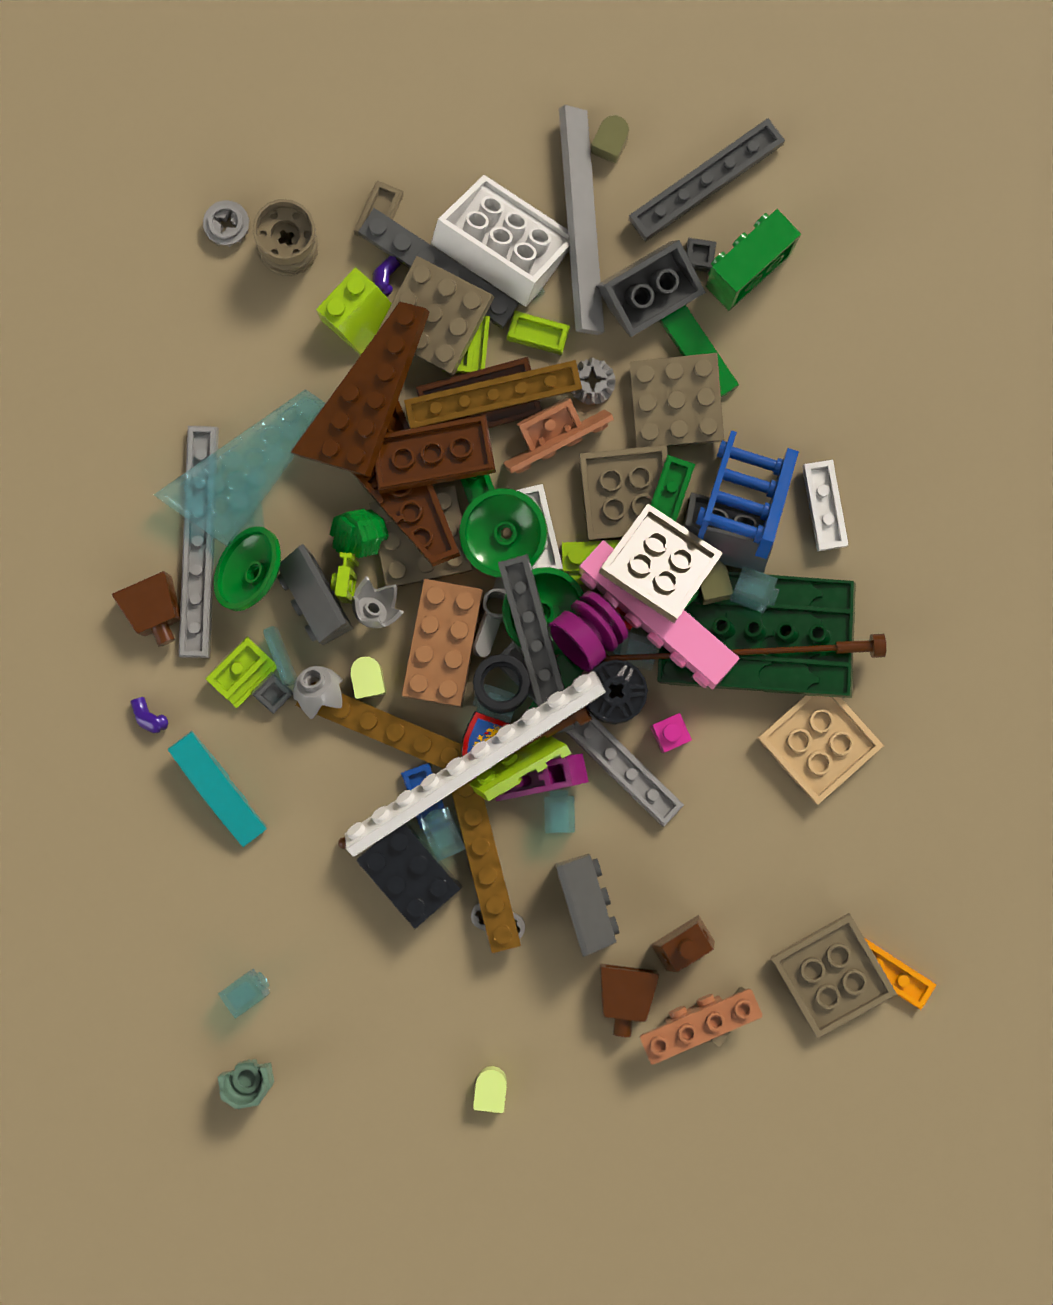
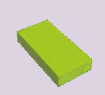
M514 311L507 341L562 356L570 325Z

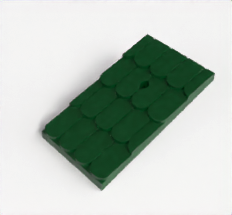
M728 572L733 589L730 599L703 605L699 595L685 610L730 650L835 645V642L854 641L856 583L848 580ZM791 630L788 636H784L787 631ZM663 646L659 648V653H670ZM835 651L737 655L740 658L737 664L715 687L716 689L852 698L853 653L836 654ZM670 658L658 659L657 682L660 684L702 687L693 679L692 675L694 673L686 666L681 668Z

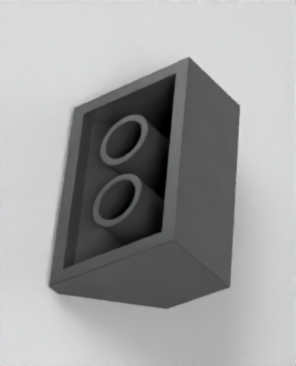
M680 240L669 241L596 285L610 312L630 337L706 293Z
M691 492L683 527L698 536L701 526L695 523L700 508H707L710 497ZM715 502L713 514L757 528L758 525H764V520H761L758 515ZM708 525L702 539L723 553L718 561H721L724 565L741 568L748 572L764 574L772 548L767 559L755 556L758 544L753 542L754 539Z
M304 544L298 546L281 561L280 574L277 578L285 591L290 589L295 599L291 600V604L298 616H305L308 622L305 629L313 642L318 640L320 644L325 645L354 628L335 593L331 591V586L313 553Z
M585 854L555 863L582 955H590L617 943L615 935L620 932L615 916L609 917L606 906L611 905L607 888H600L597 877L602 876L598 859L592 860L590 854Z

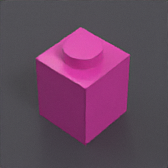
M680 713L650 726L661 753L692 741Z

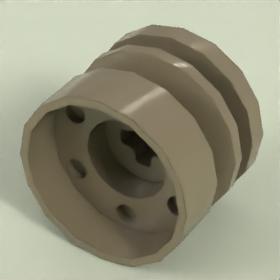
M278 199L269 202L258 211L254 219L253 234L262 262L271 271L280 275L293 276L308 269L313 264L318 251L316 228L311 213L302 204L288 199ZM285 240H287L289 243H292V244H291L290 246H287L286 243H282V242L285 241Z

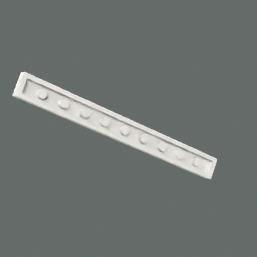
M592 671L588 675H581L565 690L555 692L539 707L529 709L523 714L522 718L513 724L503 726L496 735L487 741L477 743L463 757L451 760L443 770L436 774L428 775L414 789L404 791L398 796L397 800L388 806L378 808L371 817L362 823L358 822L352 825L345 833L347 851L353 857L604 694L605 689L596 673Z

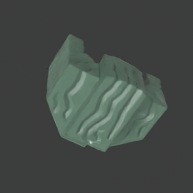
M257 1059L240 1061L234 1066L235 1070L222 1072L218 1076L220 1099L234 1109L259 1105L274 1084L272 1064L258 1065Z

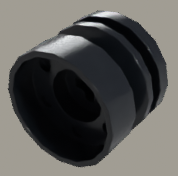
M611 660L601 663L592 670L596 673L605 689L604 694L585 705L597 720L602 723L616 725L625 723L640 713L646 703L648 688L645 677L637 667L627 661ZM610 685L613 687L620 685L623 688L620 692L623 696L621 699L617 696L613 699L610 698L611 690L608 688Z

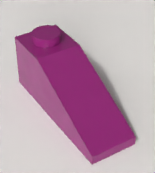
M583 753L566 756L563 759L560 757L547 761L548 767L539 773L537 770L523 775L521 783L495 797L496 802L588 783Z

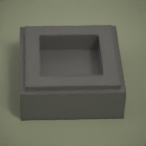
M688 238L686 254L695 271H710L713 267L711 263L715 257L717 242Z
M271 672L251 694L274 714L293 695V691Z

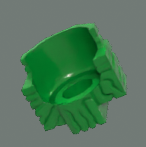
M371 509L348 511L334 517L329 535L334 537L332 548L336 549V552L339 554L340 552L351 553L357 558L377 555L381 541L387 540L389 536L384 518Z

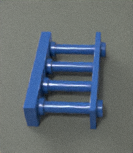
M731 430L728 441H721L716 456L721 458V462L707 508H700L695 523L701 526L697 537L704 538L708 525L754 539L753 542L758 544L755 556L767 559L775 540L799 451L787 448L784 458H777V460L733 447L737 432ZM731 458L773 471L772 474L776 475L777 479L776 481L771 480V482L726 469L728 459ZM725 480L766 493V497L771 498L770 503L765 502L763 505L719 491L721 482ZM715 502L758 515L761 520H764V525H758L757 528L713 514Z

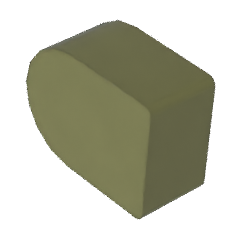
M616 115L605 118L594 137L591 153L617 163L628 139L629 127L626 120Z
M717 561L698 589L703 605L728 600L733 594L727 569L721 561Z

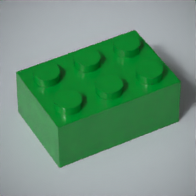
M778 209L770 215L767 213L763 214L755 222V229L748 235L745 232L742 233L733 242L732 246L734 248L727 254L721 252L711 263L713 267L707 274L709 278L705 287L728 311L792 254L801 236V233Z

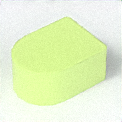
M371 657L358 658L351 667V679L355 698L360 700L385 695L386 688L380 664Z
M488 1066L478 1074L475 1087L474 1110L496 1113L504 1112L507 1079L505 1073L500 1068Z

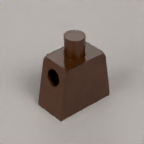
M162 571L112 594L137 634L148 636L153 633L159 647L175 641L170 625L180 621V608L170 574Z
M697 915L652 943L651 946L666 971L679 972L714 949L715 941L700 916Z
M600 963L603 1016L615 1018L613 1035L631 1037L633 1021L646 1022L658 983L659 973L657 970Z

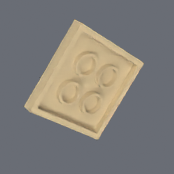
M804 695L757 737L761 744L816 805H819L884 746L841 697Z

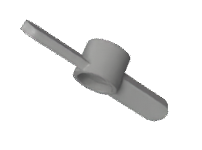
M501 577L496 578L493 589L488 591L483 598L481 606L483 618L473 644V652L478 657H486L490 654L499 625L503 621L502 614H493L486 607V602L491 598H500L504 601L506 591Z

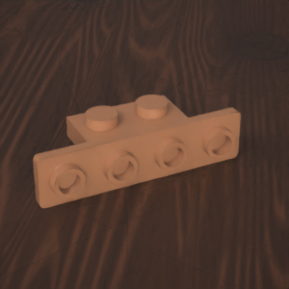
M566 397L517 423L528 450L505 461L504 465L510 473H522L532 466L531 463L538 459L546 460L553 457L557 453V449L565 445L573 446L582 441V436L590 432L597 433L606 429L608 423L613 421L614 418L610 412L602 410L580 421L571 399Z
M748 988L725 999H722L719 995L714 997L713 994H708L697 999V1005L688 1009L685 1006H680L669 1012L670 1016L664 1019L665 1025L640 1035V1040L650 1063L654 1065L762 1018L763 1015L753 991Z

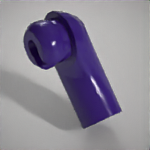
M391 255L374 270L372 282L386 297L393 291V287L389 285V276L400 266L397 259Z
M145 697L130 701L139 727L151 733H159L160 730L167 729V717L163 714L156 716L150 713Z

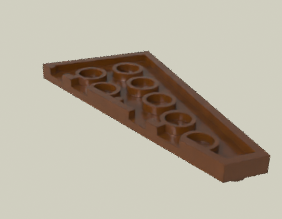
M404 302L398 303L291 451L292 454L365 477H371L430 313L426 308Z
M399 400L386 433L410 429ZM375 466L370 478L352 473L433 567L460 556L433 485L380 494L377 486Z

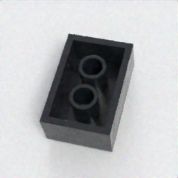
M407 822L377 841L356 860L414 929L421 925L462 888V885Z

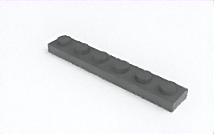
M767 118L631 213L628 220L646 242L783 146L785 139L769 118Z
M373 208L358 231L359 236L388 255L395 257L408 268H411L416 256H419L492 294L494 299L485 316H490V321L501 329H504L519 306V302L375 208Z
M526 554L498 562L537 706L539 707L555 692L565 690L529 556ZM575 723L556 734L575 729Z

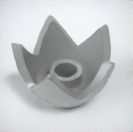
M366 576L358 585L352 597V610L356 619L368 628L386 627L395 622L404 613V611L394 608L397 598L396 584L374 589L371 581Z
M309 667L297 677L293 688V698L298 701L301 709L310 719L315 717L322 705L342 708V694L339 684L343 679L326 667Z

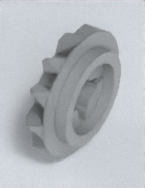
M224 200L209 207L204 215L203 227L208 238L218 246L221 244L231 247L236 242L241 243L245 234H248L250 221L245 209L240 204ZM231 217V222L235 227H227L226 231L223 232V227L218 221L226 222Z
M590 358L589 360L580 361L577 364L582 389L573 391L572 394L585 404L594 405L604 402L611 396L615 388L616 379L613 369L604 360L600 361ZM591 370L594 371L596 379L604 380L596 383L594 392H591L590 384L584 382V379H589Z

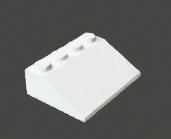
M483 175L438 218L431 245L526 307L541 291L569 252L568 229Z

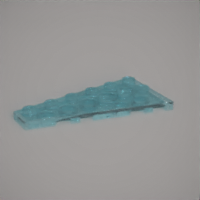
M303 390L155 493L154 496L228 547L295 457L291 453L292 449L326 403L308 390Z

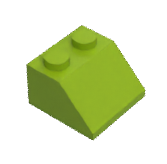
M355 267L320 304L316 311L324 324L361 355L377 334L392 303L370 279Z

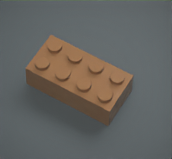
M424 579L402 691L403 697L459 708L463 707L473 654V644L476 638L483 601V589Z

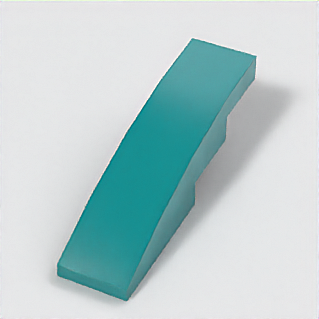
M190 731L168 748V751L182 771L242 847L267 830L266 824L250 807L248 800L230 780L229 774L193 731Z

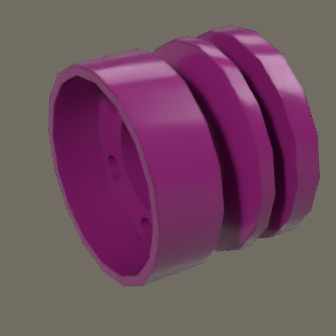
M592 591L585 592L580 597V601L576 600L571 605L572 612H562L548 625L550 635L558 648L576 666L587 672L591 671L606 658L605 650L612 652L618 647L617 644L623 643L628 638V630L619 614L605 599Z

